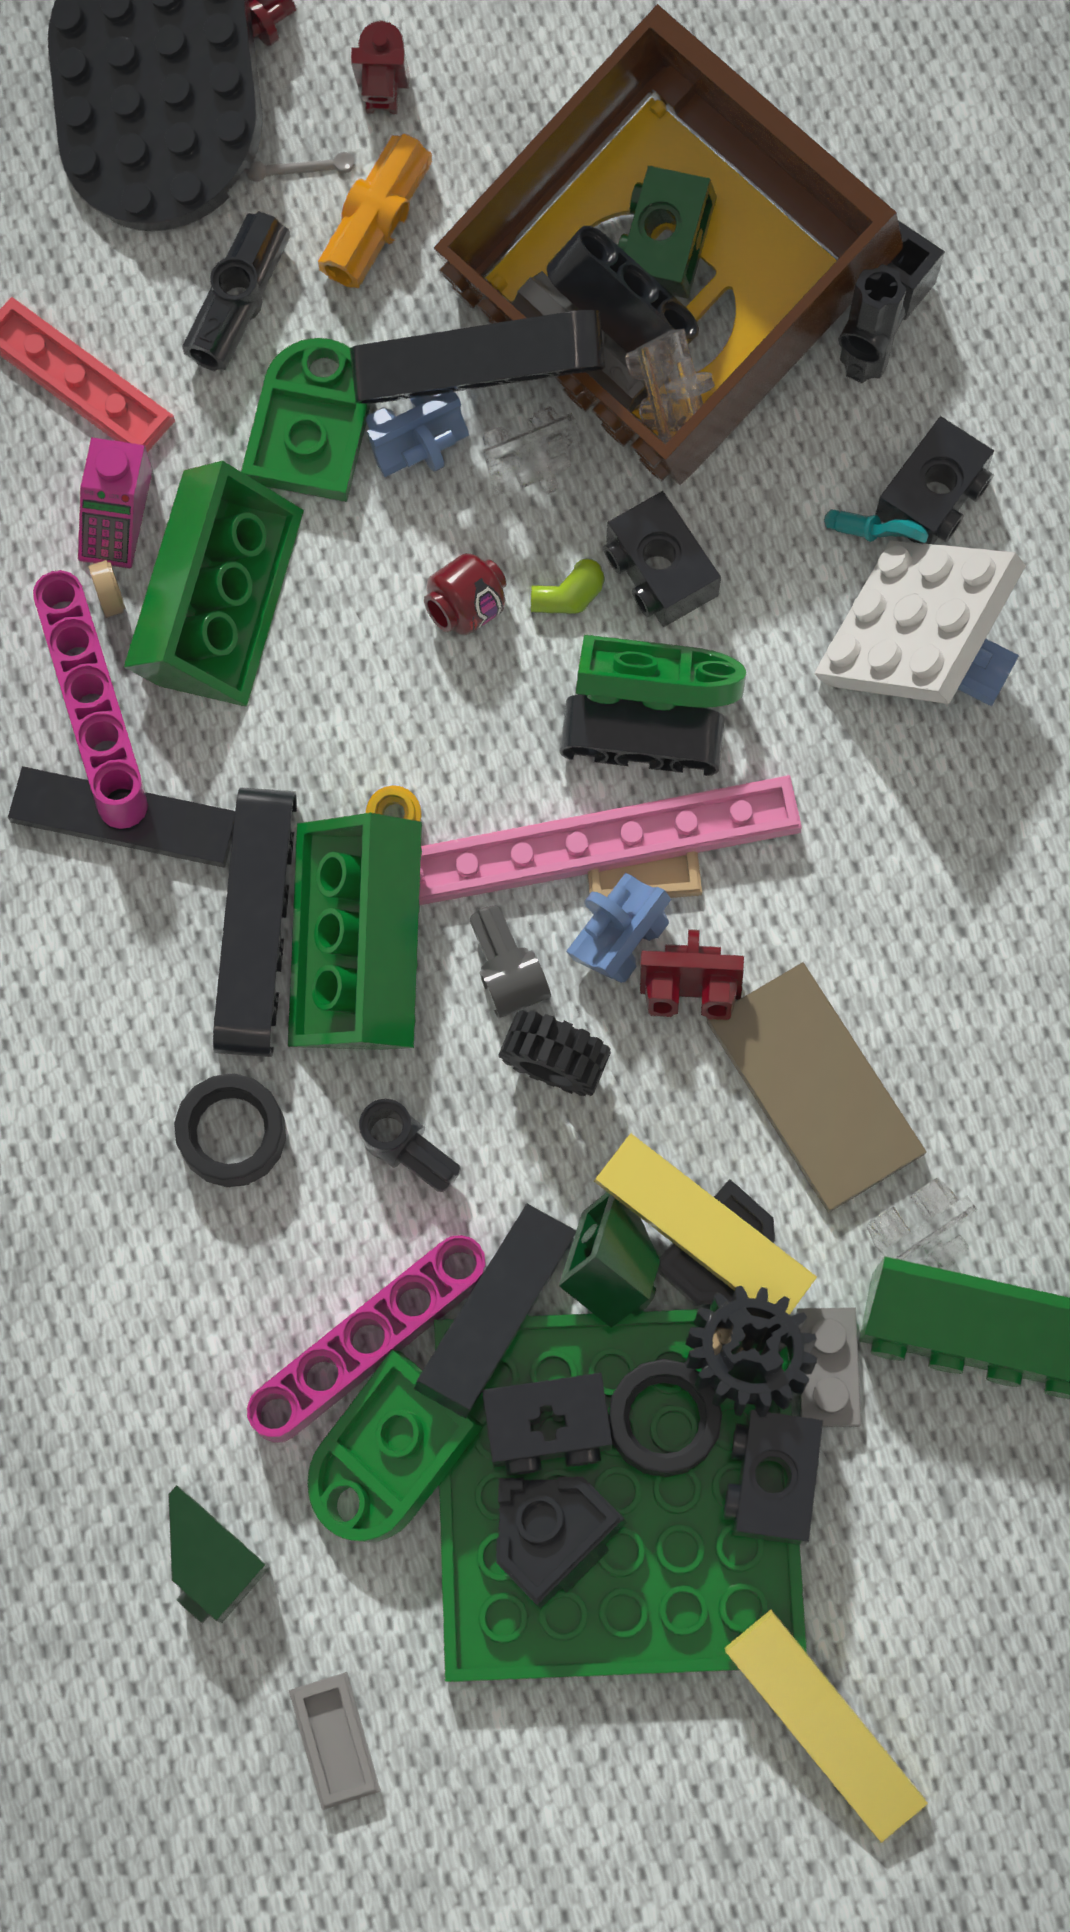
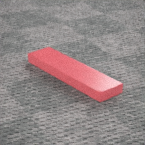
M13 297L0 309V356L115 441L145 445L148 452L175 422L174 415Z

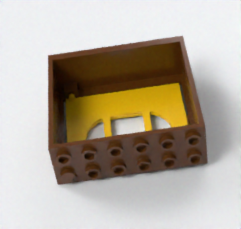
M657 4L434 246V250L444 263L439 272L452 284L451 289L470 308L474 309L477 306L489 318V324L525 319L526 317L511 304L517 295V291L530 277L538 275L541 271L548 276L546 270L548 263L581 227H595L608 219L630 215V200L634 186L637 182H644L648 165L710 178L717 199L700 258L716 271V275L686 308L698 322L725 291L733 290L736 305L735 321L731 335L723 350L710 364L692 375L675 380H658L659 383L653 389L651 396L639 409L631 413L586 372L555 377L564 387L563 392L584 412H587L591 406L594 407L592 412L602 422V428L623 447L630 440L633 442L631 448L641 457L639 461L652 475L661 482L669 475L681 485L702 465L851 305L855 285L864 269L878 268L881 264L888 265L901 252L903 244L897 212ZM649 99V101L640 109V107ZM637 112V114L628 122V120ZM614 137V139L605 147V145ZM602 150V152L593 160V158ZM579 175V177L570 185V183ZM567 188V190L558 198V196ZM556 200V202L547 210V208ZM544 213V215L535 223V221ZM671 223L661 224L653 230L651 238L656 240L664 230L674 233L676 226ZM521 238V240L512 248V246ZM509 251V253L500 261V259Z

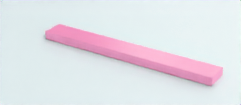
M790 775L421 846L419 904L424 905L588 874V871L599 869V872L684 856L687 852L692 851L699 853L801 833L802 826Z

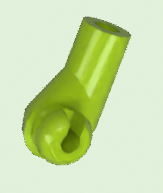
M582 559L574 565L573 571L560 586L532 585L531 612L565 614L582 612L603 588L605 577L602 567L593 559Z

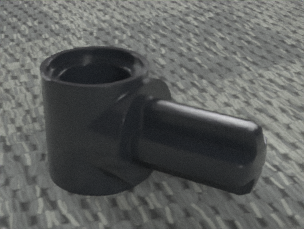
M379 1099L370 1103L363 1110L359 1120V1129L366 1149L373 1156L384 1160L392 1168L402 1163L438 1192L446 1191L455 1182L461 1171L460 1165L422 1136L425 1127L411 1117L401 1103L392 1099ZM393 1118L402 1124V1132L395 1140L380 1142L371 1136L374 1124L381 1119Z

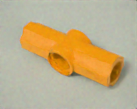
M404 133L400 136L392 135L366 180L358 179L351 187L343 205L342 221L318 260L319 270L331 280L349 288H359L384 244H392L395 239L391 238V235L399 221L405 223L409 212V201L432 164L431 152L425 149L419 140Z

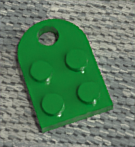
M310 338L289 345L273 359L264 378L241 469L242 473L266 487L344 502L348 501L367 423L366 418L369 415L371 404H357L355 402L350 347L332 339ZM321 358L332 359L339 365L335 373L327 377L315 376L309 371V368L314 361Z
M584 635L575 694L587 695L590 700L604 704L616 703L620 699L642 701L646 707L656 710H670L676 705L700 708L720 707L733 704L743 697L746 669L736 659L708 649Z
M390 1351L320 1443L310 1463L307 1487L312 1509L325 1528L343 1539L377 1542L388 1539L402 1531L411 1522L483 1428V1425L470 1413L467 1418H464L414 1390L422 1370L400 1351ZM352 1488L358 1495L359 1509L351 1520L344 1521L338 1513L337 1503L340 1495L346 1489Z

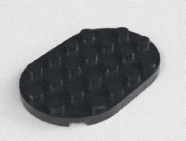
M55 0L48 26V53L60 159L64 171L75 190L91 207L110 218L114 223L142 231H163L186 226L202 219L220 207L230 198L227 192L237 182L245 169L250 171L258 152L262 135V105L249 1Z

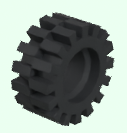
M519 1010L514 1016L498 1056L503 1059L502 1061L506 1065L514 1066L513 1069L515 1071L526 1073L532 1079L540 1080L552 1087H559L570 1094L575 1092L579 1096H586V1094L592 1096L611 1051L608 1045L603 1044L604 1041L598 1037H591V1033L584 1029L572 1027V1023L565 1020L560 1022L554 1016L548 1014L542 1016L536 1011L529 1010L528 1013L525 1010Z

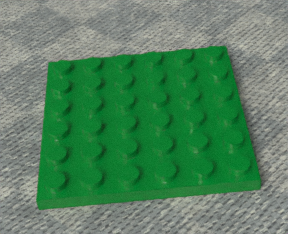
M699 1309L643 1311L637 1316L629 1314L612 1328L594 1314L528 1316L484 1390L602 1373L609 1416L612 1395L623 1377L643 1363L661 1359L686 1363L689 1351L693 1350L685 1345L690 1328L696 1327L694 1320ZM454 1319L434 1320L435 1350ZM787 1346L780 1353L781 1358L784 1360L781 1367L784 1372L789 1366ZM660 1383L647 1387L637 1395L631 1405L629 1422L633 1435L642 1446L652 1452L669 1454L682 1450L692 1442L698 1432L700 1415L696 1402L687 1391L677 1385ZM482 1392L470 1414L483 1425V1428L439 1484L445 1682L737 1671L740 1669L728 1656L724 1648L770 1610L774 1612L807 1653L800 1545L732 1535L734 1521L723 1518L728 1483L739 1484L742 1460L731 1459L736 1423H747V1416L751 1409L756 1410L754 1404H747L741 1416L735 1415L733 1400L726 1398L720 1404L722 1421L719 1438L706 1459L687 1473L670 1477L644 1474L625 1462L612 1444L610 1451L600 1452L602 1461L599 1463L566 1467L565 1457L542 1460V1471L507 1476L505 1466L493 1467ZM772 1400L768 1412L792 1415L791 1403L788 1408L783 1410ZM552 1412L541 1413L540 1423L530 1426L531 1432H542L545 1441L556 1440L557 1429L566 1427L565 1421H554ZM765 1461L756 1468V1481L764 1491L779 1493L785 1490L788 1477L785 1469L779 1463ZM559 1477H584L625 1519L627 1524L606 1544L609 1551L567 1593L561 1589L540 1609L496 1563L500 1504L498 1502L499 1478L553 1480Z

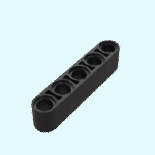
M600 311L562 312L361 344L350 348L355 402L357 404L398 401L585 373L605 368Z
M239 788L213 1027V1050L216 1054L272 1057L274 1053V1047H270L271 1026H276L279 992H276V972H281L284 938H281V920L287 917L290 885H286L287 865H292L295 832H291L292 812H297L296 791Z

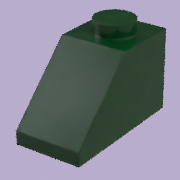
M608 1192L602 1195L581 1214L558 1285L611 1328L629 1314L634 1316L641 1314L650 1305L656 1294V1287L653 1285L660 1259L642 1219Z
M176 1485L168 1494L172 1581L183 1590L176 1600L202 1624L209 1616L217 1622L223 1623L270 1567L189 1494Z

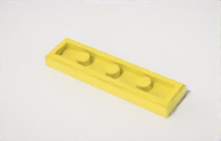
M632 1133L628 1135L594 1180L601 1188L733 1290L736 1289V1286H743L748 1298H756L760 1288L765 1287L768 1291V1302L776 1304L784 1296L790 1299L786 1310L790 1315L817 1278L812 1272Z
M772 1610L768 1611L724 1648L732 1661L881 1843L928 1804L920 1791Z

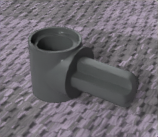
M498 906L482 908L471 915L470 924L487 961L481 967L482 971L479 974L484 988L490 991L496 1007L494 1011L498 1019L550 998L551 992L535 953L532 950L528 951L527 948L517 947L501 909Z

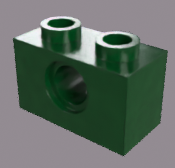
M648 165L644 182H637L631 195L630 214L634 215L629 234L623 233L621 235L618 246L676 297L689 299L717 199L711 179ZM671 223L676 226L674 233L667 239L654 240L651 238L653 230L661 224Z

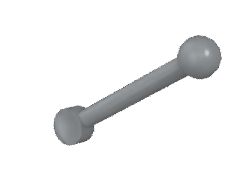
M341 152L335 156L334 160L264 165L260 161H254L250 171L246 169V174L250 180L258 182L264 179L265 176L335 169L341 173H348L354 168L355 160L350 153Z

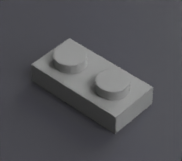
M856 1307L797 1308L796 1314L804 1312L807 1316L800 1332L816 1334L817 1338L812 1351L808 1352L817 1357V1363L812 1374H807L810 1380L802 1395L799 1394L800 1417L823 1420V1427H859L861 1425Z

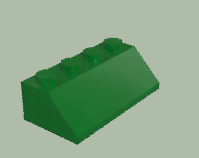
M224 461L183 470L124 668L159 687L246 707L304 510Z
M364 813L297 823L288 1047L367 1050L414 1048L422 822L376 813Z
M884 1256L872 1273L859 1342L872 1344L870 1352L872 1355L896 1361H905L906 1353L929 1357L928 1367L954 1374H962L964 1365L987 1370L986 1380L1005 1386L1020 1387L1023 1378L1045 1383V1394L1070 1400V1297Z

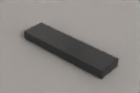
M22 766L7 818L10 823L225 868L233 838L235 811L145 792L148 808L144 818L130 828L118 829L109 826L100 817L88 780ZM117 789L111 792L107 798L120 800L127 797L131 790Z
M527 1203L418 1377L414 1390L458 1415L467 1418L483 1392L482 1390L486 1387L569 1249L576 1230Z

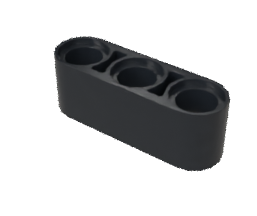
M581 227L547 265L548 277L557 290L579 310L600 311L601 329L648 370L654 372L663 371L698 336L699 327L693 314L606 234L595 227Z
M572 695L566 699L559 752L561 756L570 760L574 759V755L595 757V763L628 766L629 761L648 763L649 769L683 773V768L704 770L705 776H711L719 771L725 718L721 713L707 708L676 705L670 710H656L646 707L642 701L620 699L616 703L604 704L590 700L587 695Z

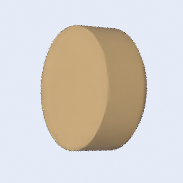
M105 560L89 565L90 574L105 618L124 613V609H126L111 563Z

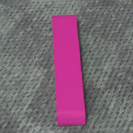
M62 570L51 571L42 575L36 582L33 589V597L98 813L106 824L118 829L130 828L144 818L148 808L141 775L82 585L78 578L70 572ZM60 602H71L69 606L63 609L52 608ZM73 648H86V650L79 655H65L69 650ZM89 694L101 695L98 700L92 703L79 702L84 696ZM103 741L116 742L107 751L93 750L97 744ZM117 789L131 790V793L123 799L112 800L107 798L111 792Z
M463 1235L451 1236L443 1240L258 1388L249 1399L247 1418L252 1428L265 1440L274 1443L286 1442L295 1437L377 1370L391 1350H403L434 1324V1320H440L471 1294L486 1270L485 1254L480 1244L472 1238ZM461 1252L469 1254L477 1263L474 1272L465 1279H454L445 1273L443 1267L449 1256ZM410 1289L424 1290L431 1298L429 1308L419 1316L405 1315L398 1308L400 1297ZM368 1325L379 1327L384 1331L385 1339L383 1345L377 1351L364 1354L353 1348L354 1335L360 1328ZM319 1362H329L338 1368L336 1383L326 1391H316L307 1385L309 1370ZM273 1399H283L291 1405L289 1421L277 1429L264 1427L261 1422L263 1407Z

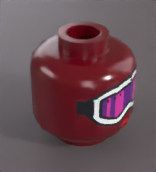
M462 554L428 578L427 595L424 596L425 608L433 622L441 630L447 633L453 631L466 636L475 632L504 610L506 599L503 588L507 585L506 578L499 566L492 560L488 559L484 562L476 555Z

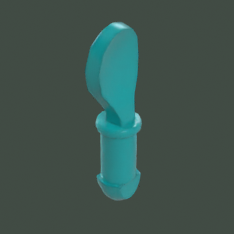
M833 509L824 517L826 528L840 533L863 537L868 542L875 541L877 537H906L926 544L929 537L921 525L910 520H891L881 524V520L877 515L865 516Z

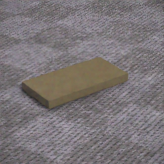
M804 962L736 1001L729 1020L707 1019L708 1026L828 1213L926 1154L927 1151Z

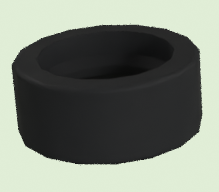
M234 1073L212 1076L195 1085L181 1101L174 1121L176 1145L189 1168L206 1182L223 1187L249 1185L267 1175L280 1159L286 1141L284 1116L271 1091L253 1078ZM236 1098L247 1101L258 1109L264 1121L265 1133L261 1146L253 1156L240 1163L225 1164L214 1161L203 1152L198 1143L197 1127L200 1117L210 1105L222 1099Z
M661 1359L643 1363L623 1377L612 1395L608 1419L612 1444L625 1462L644 1474L670 1477L687 1473L706 1459L719 1438L722 1411L720 1405L716 1407L712 1404L716 1392L712 1386L700 1390L695 1387L699 1371L687 1368L686 1363ZM660 1383L677 1385L687 1391L696 1402L700 1415L698 1432L692 1442L682 1450L669 1454L652 1452L642 1446L633 1435L629 1422L631 1405L637 1395L647 1387Z

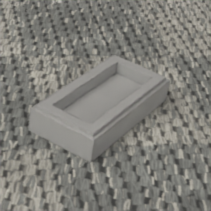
M348 1673L338 1674L289 1690L321 1809L325 1810L381 1792Z

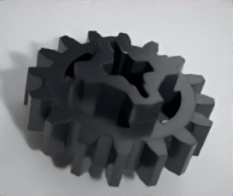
M736 1286L731 1302L722 1294L717 1293L713 1296L710 1305L711 1311L702 1307L697 1311L694 1320L696 1327L690 1328L685 1345L693 1349L689 1351L686 1367L701 1369L695 1382V1387L698 1390L709 1386L716 1390L712 1401L713 1405L717 1407L728 1398L734 1401L735 1415L741 1416L747 1404H754L759 1416L765 1417L772 1400L781 1409L785 1410L792 1401L793 1393L803 1394L810 1380L807 1374H812L817 1363V1357L808 1353L812 1351L817 1338L816 1334L800 1332L807 1316L804 1312L790 1316L786 1312L790 1301L788 1297L784 1296L776 1304L768 1302V1291L765 1287L760 1288L756 1298H748L743 1286ZM719 1331L721 1334L719 1342L722 1348L720 1353L715 1355L713 1336ZM787 1346L789 1366L784 1372L781 1368L784 1360L781 1358L780 1353Z

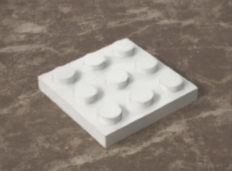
M890 540L814 674L821 682L831 687L950 704L1026 565L1016 552Z

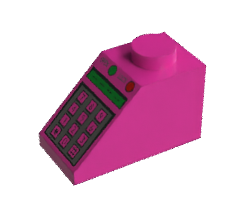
M91 437L80 486L79 561L98 563L107 560L112 566L132 569L153 472L145 445Z

